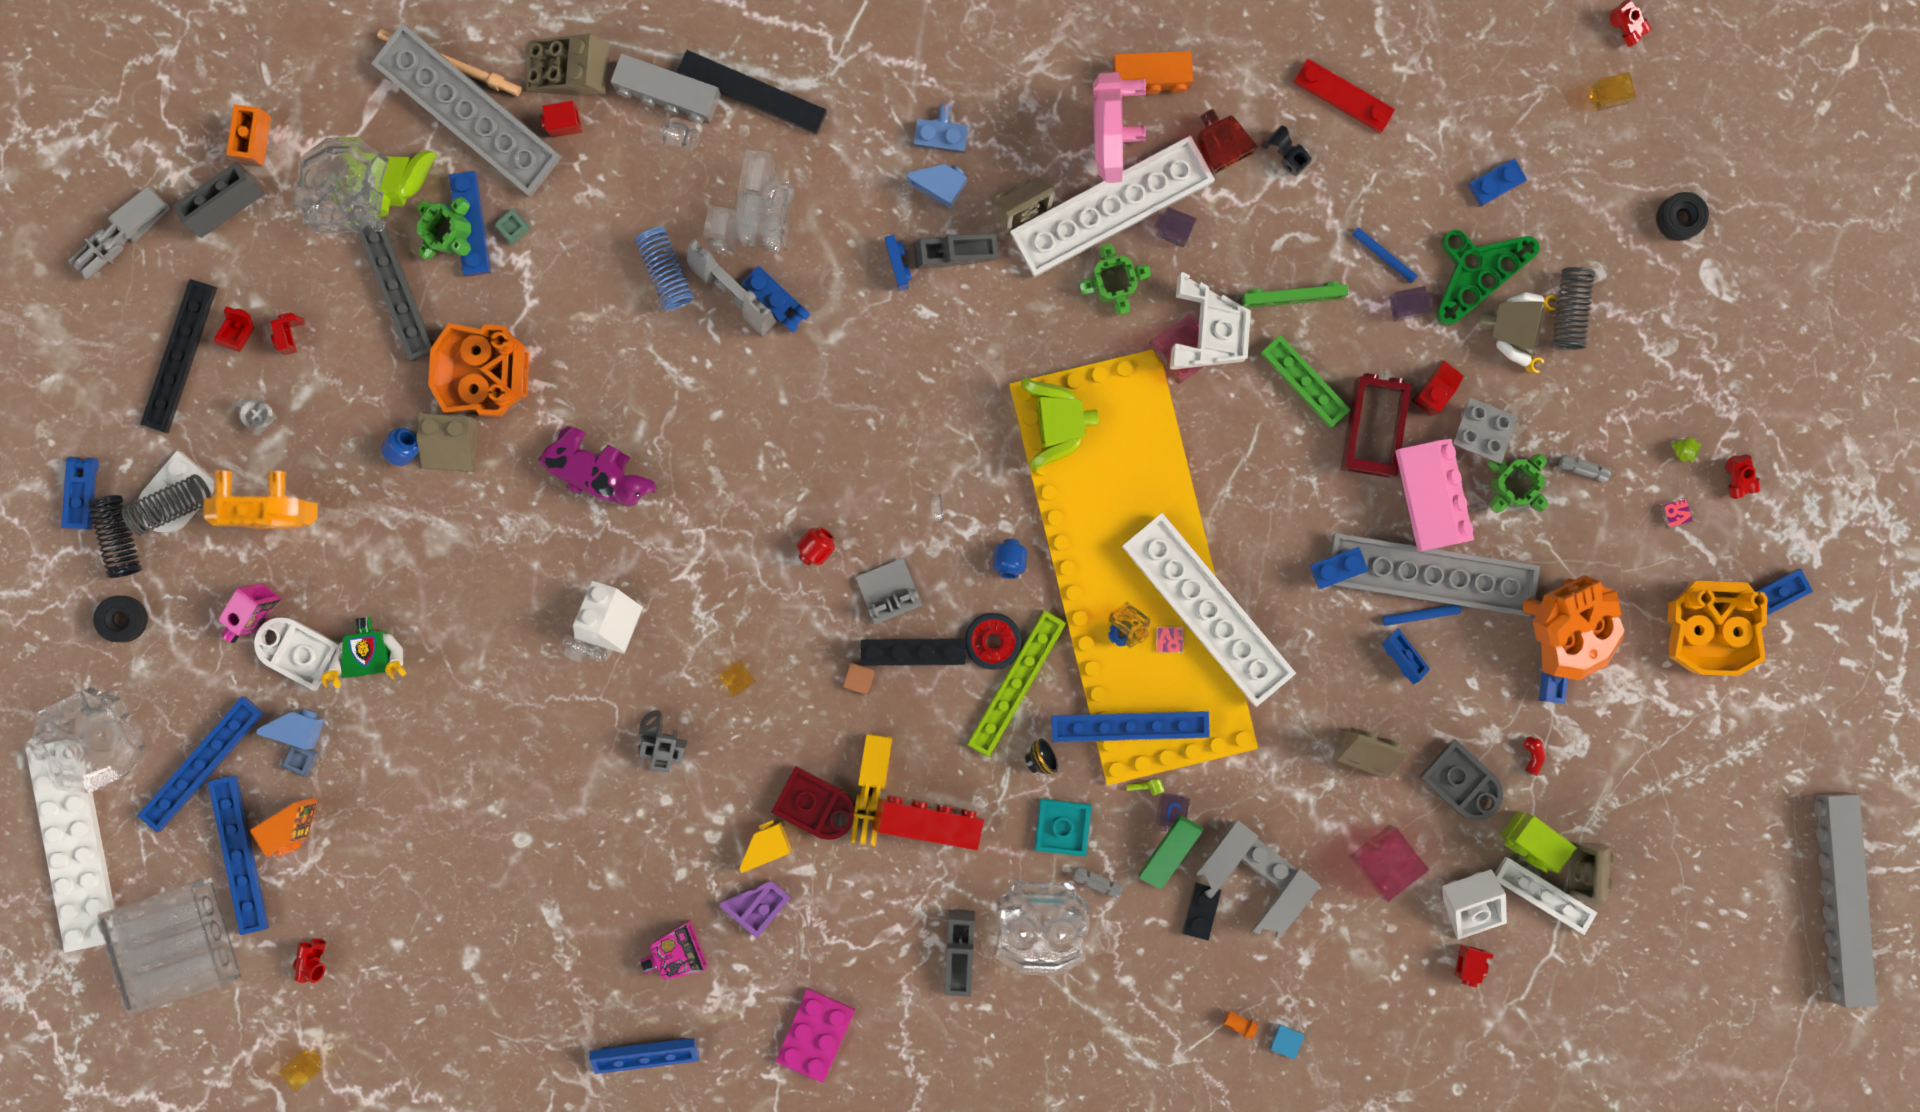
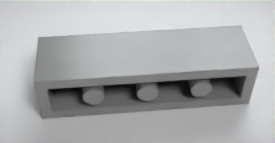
M622 53L611 79V84L620 96L640 98V102L654 107L655 104L663 106L664 110L671 114L679 115L680 112L688 115L690 120L700 124L703 121L711 123L721 97L718 87Z

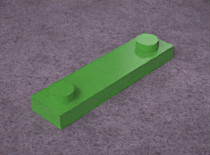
M1338 281L1324 283L1323 287L1269 292H1263L1261 288L1247 290V294L1241 297V305L1245 308L1342 300L1348 295L1347 284L1339 285Z
M1279 335L1260 353L1329 428H1332L1350 411V408L1282 335Z

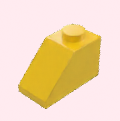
M770 820L759 825L760 830L753 835L739 868L741 873L792 852L781 822L774 824V821Z

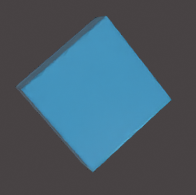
M1278 1024L1269 1048L1295 1060L1305 1035Z

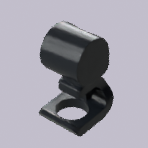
M1281 125L1261 146L1264 149H1267L1269 146L1279 147L1277 152L1283 156L1281 160L1282 165L1290 174L1297 176L1311 163L1312 159L1302 145H1291L1292 141L1289 137V131L1285 126Z

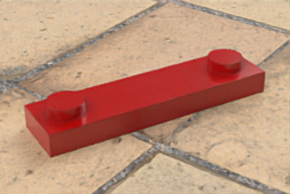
M1308 58L1293 82L1380 134L1396 110Z

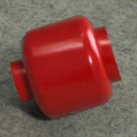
M823 527L809 528L797 543V549L800 553L798 557L809 566L811 564H824L835 550L833 542L835 538Z

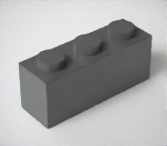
M236 161L173 205L181 223L200 238H203L262 197L264 193L256 178Z

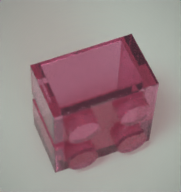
M1392 825L1387 826L1372 838L1375 844L1380 845L1379 848L1367 842L1349 856L1377 894L1387 902L1429 871L1428 867L1398 828Z

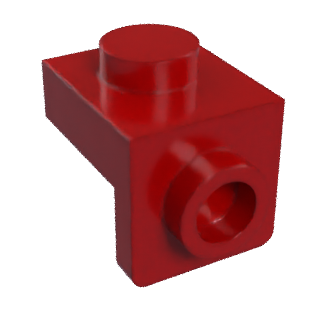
M226 306L223 310L226 320L215 335L214 341L217 345L240 352L255 328L251 316L246 311Z
M294 313L281 314L278 316V319L270 321L273 332L271 334V342L274 348L286 355L296 353L297 350L291 328L305 324L304 319L294 315Z

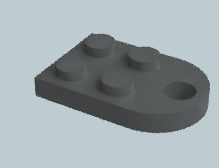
M1452 739L1419 776L1427 786L1459 815L1471 820H1484L1491 817L1500 808L1503 800V789L1498 778L1456 739ZM1484 795H1488L1491 799V806L1486 810H1482L1479 806V800Z

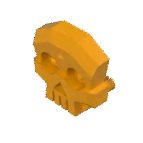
M214 471V495H211V498H204V519L213 526L292 529L310 526L318 519V503L285 496L286 472L268 471V495H265V497H234L232 495L233 472Z
M1688 581V586L1685 590L1668 602L1667 622L1672 625L1668 643L1669 657L1697 675L1740 676L1766 661L1762 627L1767 625V596L1763 592H1754L1749 583ZM1713 603H1721L1717 609L1713 605ZM1696 626L1700 628V633L1698 635H1696L1694 632V628ZM1734 628H1738V636L1733 634Z

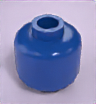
M407 428L392 430L381 446L384 458L396 466L408 465L419 453L417 435Z
M1005 539L1004 543L998 544L994 548L993 569L998 572L1000 577L1016 579L1025 572L1027 549L1019 544L1018 540Z

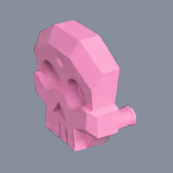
M1119 72L1101 73L1093 83L1095 162L1098 174L1106 183L1122 182L1123 142H1146L1145 125L1122 127L1121 105L1122 96H1146L1145 78L1122 80L1119 77Z

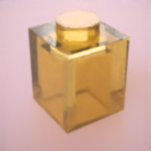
M1630 72L1601 78L1591 86L1590 97L1593 104L1596 105L1597 111L1625 105L1636 97Z

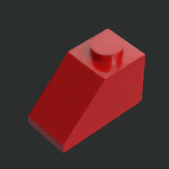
M1443 360L1411 401L1430 416L1438 414L1455 394L1464 375Z

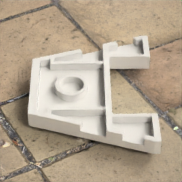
M1181 272L1177 276L1176 297L1201 303L1197 348L1180 344L1173 345L1170 369L1244 362L1248 358L1251 311L1224 295L1219 296L1209 290V286L1202 282L1198 284L1189 279L1190 275Z

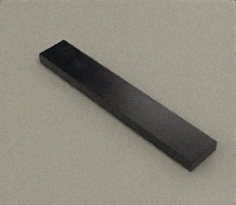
M686 50L676 72L718 87L720 94L818 135L827 114V109L689 50Z
M189 279L140 425L169 433L217 287Z

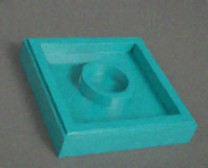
M1040 798L1034 851L1086 857L1092 804Z

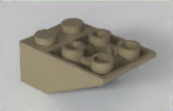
M592 34L531 40L529 44L526 91L580 96L606 94L609 43Z
M1351 727L1350 732L1341 731L1332 759L1380 777L1388 778L1409 756L1410 752L1402 749L1404 745L1402 743L1380 738L1374 733Z

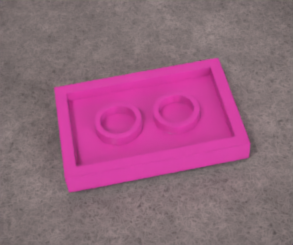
M807 988L775 1062L823 1083L855 1008Z

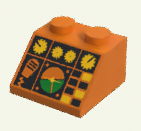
M315 797L291 804L250 830L266 857L277 855L279 858L285 854H291L302 847L300 842L309 836L317 804Z

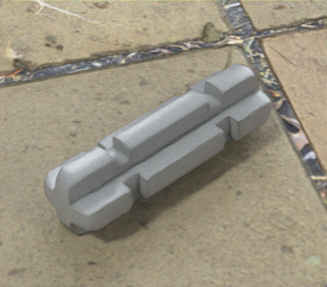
M1567 454L1563 455L1559 462V467L1568 471L1572 469L1574 473L1589 478L1595 477V480L1601 482L1608 481L1611 475L1610 468L1598 467V464L1580 458L1575 459V457Z
M1077 867L1073 873L1072 878L1074 881L1084 882L1086 886L1103 893L1108 892L1112 897L1119 898L1123 890L1121 884L1114 881L1110 882V879L1091 871L1088 873L1084 868Z

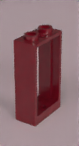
M1364 373L1363 376L1355 379L1340 470L1385 478L1397 477L1399 465L1395 450L1402 449L1411 384H1405L1404 379L1392 377L1389 380L1379 379V375ZM1366 386L1400 392L1389 464L1354 459Z

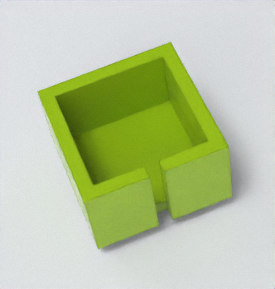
M1520 811L1514 814L1499 835L1506 840L1504 845L1516 854L1519 853L1524 857L1527 856L1525 859L1527 863L1536 869L1540 868L1546 873L1549 870L1559 873L1577 848L1535 816Z

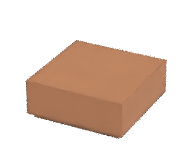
M850 663L843 688L868 695L876 670Z

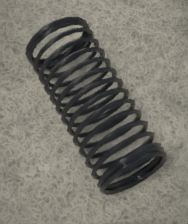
M121 495L99 497L87 503V507L90 508L89 512L92 513L90 515L93 518L92 523L95 524L93 526L96 529L95 534L99 535L96 539L100 541L98 543L101 546L99 550L103 552L101 557H104L103 562L107 563L104 568L108 569L106 571L108 578L124 577L142 570L139 560L130 561L137 559L139 556L130 555L136 553V549L127 550L135 547L136 544H127L133 542L134 539L127 538L132 536L133 533H124L129 531V528L124 527L127 526L125 522H121L124 519L120 516L122 515V510L120 509L125 506L117 505L123 502ZM102 508L97 511H91L92 509ZM97 513H106L98 517L93 516ZM97 519H106L101 522H95ZM110 524L101 528L96 527L98 525ZM101 530H110L104 533H98ZM114 535V536H110V537L105 538V539H100V537H102V536ZM118 540V541H114V542H111V543H108V544H101V543H103V542H105V541ZM118 546L109 550H102L105 547ZM122 551V552H118V553H115V554H112V555H106V556L104 555V554H106V553H108V552ZM122 557L113 561H106L109 558ZM126 562L113 567H108V565L112 563Z

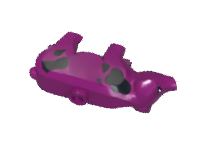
M567 426L561 430L558 435V441L546 447L542 456L538 459L539 464L549 473L568 483L567 489L579 495L584 491L600 500L624 506H634L646 494L657 493L654 481L638 475L624 474L626 463L630 460V457L615 447L607 445L599 456L590 451L580 450L582 438L586 433L575 427Z

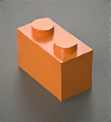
M234 104L226 155L240 164L264 166L271 116L259 107Z

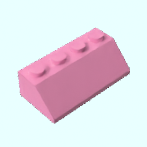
M1452 439L1395 450L1418 552L1474 540L1473 526L1469 519L1467 500L1462 488V477L1458 470L1455 457L1456 450Z

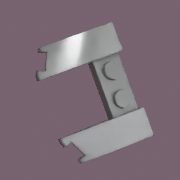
M695 239L690 242L687 253L689 267L707 285L715 277L716 279L713 283L723 292L726 290L730 291L734 295L732 301L742 309L744 320L763 337L777 323L771 311L760 301H757L756 296L751 291H745L724 271L707 249L701 247Z
M1239 820L1232 821L1197 870L1196 875L1204 874L1210 886V889L1205 891L1207 897L1212 898L1240 861L1244 862L1279 890L1251 931L1255 934H1261L1262 929L1276 931L1275 938H1280L1311 900L1320 884L1301 869L1293 867L1258 839L1259 836Z

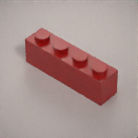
M887 795V799L878 798L872 829L877 833L978 851L984 819L976 816L977 811L962 809L961 813L952 811L953 807L937 804V808L927 807V802L912 800V804L902 802L903 798L893 795Z

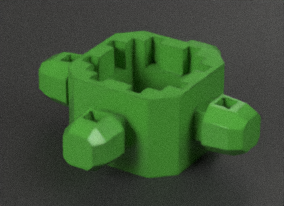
M456 198L451 203V206L442 203L432 204L426 201H421L417 206L418 213L421 215V219L417 223V233L424 240L418 251L421 257L429 260L434 257L437 251L466 256L471 251L470 244L466 240L471 234V224L463 216L467 213L470 203L465 198ZM446 218H449V223L451 224L449 229L451 232H447L442 239L438 238L439 234L437 231L439 228L437 225L442 224Z
M1111 243L1101 245L1099 251L1103 261H1099L1092 273L1093 279L1087 278L1079 283V289L1082 295L1094 294V291H1096L1098 299L1104 303L1115 302L1113 306L1118 316L1126 315L1130 312V303L1126 298H1130L1138 286L1137 280L1140 282L1151 276L1150 267L1147 264H1141L1133 268L1131 259L1124 255L1114 257L1116 256L1114 246ZM1117 266L1119 268L1123 267L1129 287L1125 290L1107 293L1106 289H1104L1101 272Z
M1538 453L1528 460L1516 459L1507 464L1505 459H1503L1501 464L1488 460V467L1493 473L1497 472L1496 476L1491 480V490L1497 495L1490 501L1489 508L1495 513H1499L1507 506L1520 507L1529 504L1535 511L1542 512L1549 505L1548 500L1543 494H1538L1545 486L1544 476L1539 471L1546 465V458ZM1518 468L1522 474L1530 478L1529 482L1531 483L1530 489L1521 498H1516L1510 490L1505 488L1506 485L1504 484L1505 478L1514 469Z

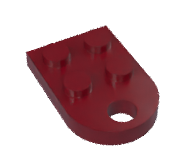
M795 766L771 813L818 838L834 840L842 837L851 829L855 805L852 798L842 789ZM838 812L845 813L848 816L847 825L843 827L837 826L834 823V815Z

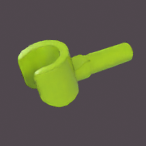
M1158 778L1148 782L1126 785L1127 791L1149 788L1152 796L1164 792L1162 781Z

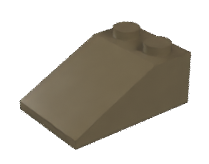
M1028 178L1017 184V189L1010 193L1004 191L994 197L995 201L992 202L991 209L1006 235L1011 230L1051 210L1055 194L1052 186L1039 178H1035L1032 181Z
M1571 842L1577 848L1569 861L1568 894L1593 905L1601 906L1608 900V893L1612 890V880L1609 877L1614 858L1611 847L1603 844Z

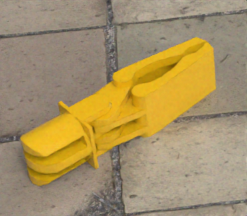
M866 734L858 784L862 786L861 795L857 794L850 843L855 844L860 818L864 819L860 845L866 844L869 821L874 820L875 815H869V813L876 812L880 791L885 789L893 739L891 736ZM870 787L873 788L872 796H869ZM858 810L866 811V814L858 813ZM872 830L870 846L876 847L878 833Z

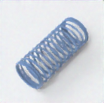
M654 227L637 235L635 243L640 248L639 252L642 253L641 257L644 258L643 262L646 263V268L649 269L648 273L651 274L652 283L655 285V289L658 290L657 294L660 295L659 299L662 301L663 309H677L690 303L694 296L692 293H689L691 289L687 288L689 286L688 283H685L687 279L682 278L684 273L681 272L682 268L678 267L680 263L676 262L678 257L674 256L676 252L672 251L673 246H669L671 241L668 240L669 236L665 235L667 232L665 227ZM660 238H665L664 240L658 243L646 246L647 244L652 243ZM664 243H668V244H666L665 246H663V247H661V248L648 251V250H650V249H652V248H654V247H656V246H658V245H661V244H664ZM670 248L669 250H667V251H665V252H663V253H661V254L651 256V255H653V254L656 253V252H659V251H661V250ZM667 254H671L670 256H668V257H666V258H664V259H661V260H658V261H654L655 259H657V258H659V257H661V256H664V255H667ZM670 259H674L673 261H671V262H669V263H667V264H664V265H661V266H657L658 264H660V263H662V262H665V261L670 260ZM677 264V265H675L674 267H671V268H669V269H667V270L658 272L659 270H661V269H663V268H665V267H668V266H670V265ZM679 269L678 271H676V272H674V273H672V274H669V275H667V276L661 277L662 275H664V274H666V273H668V272H671V271H673V270ZM680 275L679 277H677V278H675V279H672V280H670V281L663 282V281H665V280H667V279H669V278H671V277ZM683 280V281H681L680 283H677V284L672 285V286H670V287H666V286H668V285H670V284H672V283H674V282ZM684 286V287H682V288H680V289H678V290H675V291H673V292H669V291H671V290H673V289H675V288H677V287ZM687 291V292H685V293H683V294L674 296V295H676V294H678V293Z

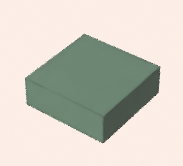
M514 208L494 224L511 245L515 244L531 230V227Z

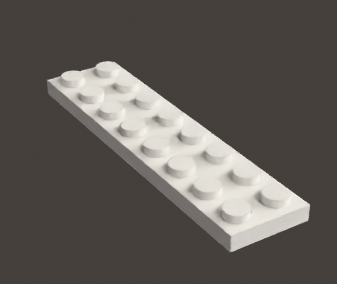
M1190 135L1124 170L1122 182L1106 183L1103 181L1011 230L1010 234L1035 278L1214 183L1215 179Z
M1163 513L1121 546L1255 707L1259 706L1296 674Z
M82 736L27 747L26 753L64 953L117 942L121 939Z

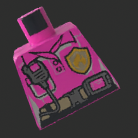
M263 583L237 588L219 617V621L226 626L221 636L226 641L235 643L241 635L257 631L282 598Z
M690 920L655 940L650 945L653 955L640 960L645 974L659 969L663 980L703 972L708 967Z

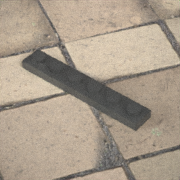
M373 211L353 218L409 361L413 362L430 355V349L433 346L383 218L375 215Z

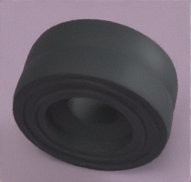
M1680 192L1669 197L1660 205L1656 214L1658 229L1665 237L1674 241H1684L1696 236L1705 228L1709 219V210L1705 201L1697 194L1691 192ZM1678 210H1684L1688 214L1687 223H1681L1677 220L1676 213Z
M112 596L97 606L93 622L96 631L104 639L111 642L125 643L133 641L142 635L148 623V615L143 604L137 599L128 596ZM119 612H124L127 615V622L122 627L116 625L114 620Z

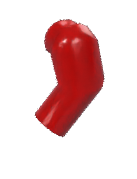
M1529 736L1524 741V748L1530 750L1532 757L1525 771L1538 776L1546 759V752L1543 742L1539 738L1535 739Z

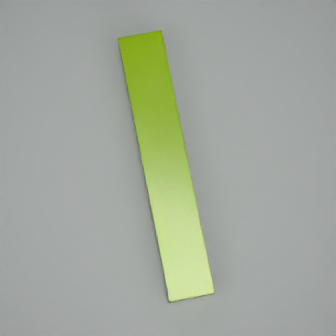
M1045 610L1042 612L967 742L968 746L990 757L1065 627L1066 622Z

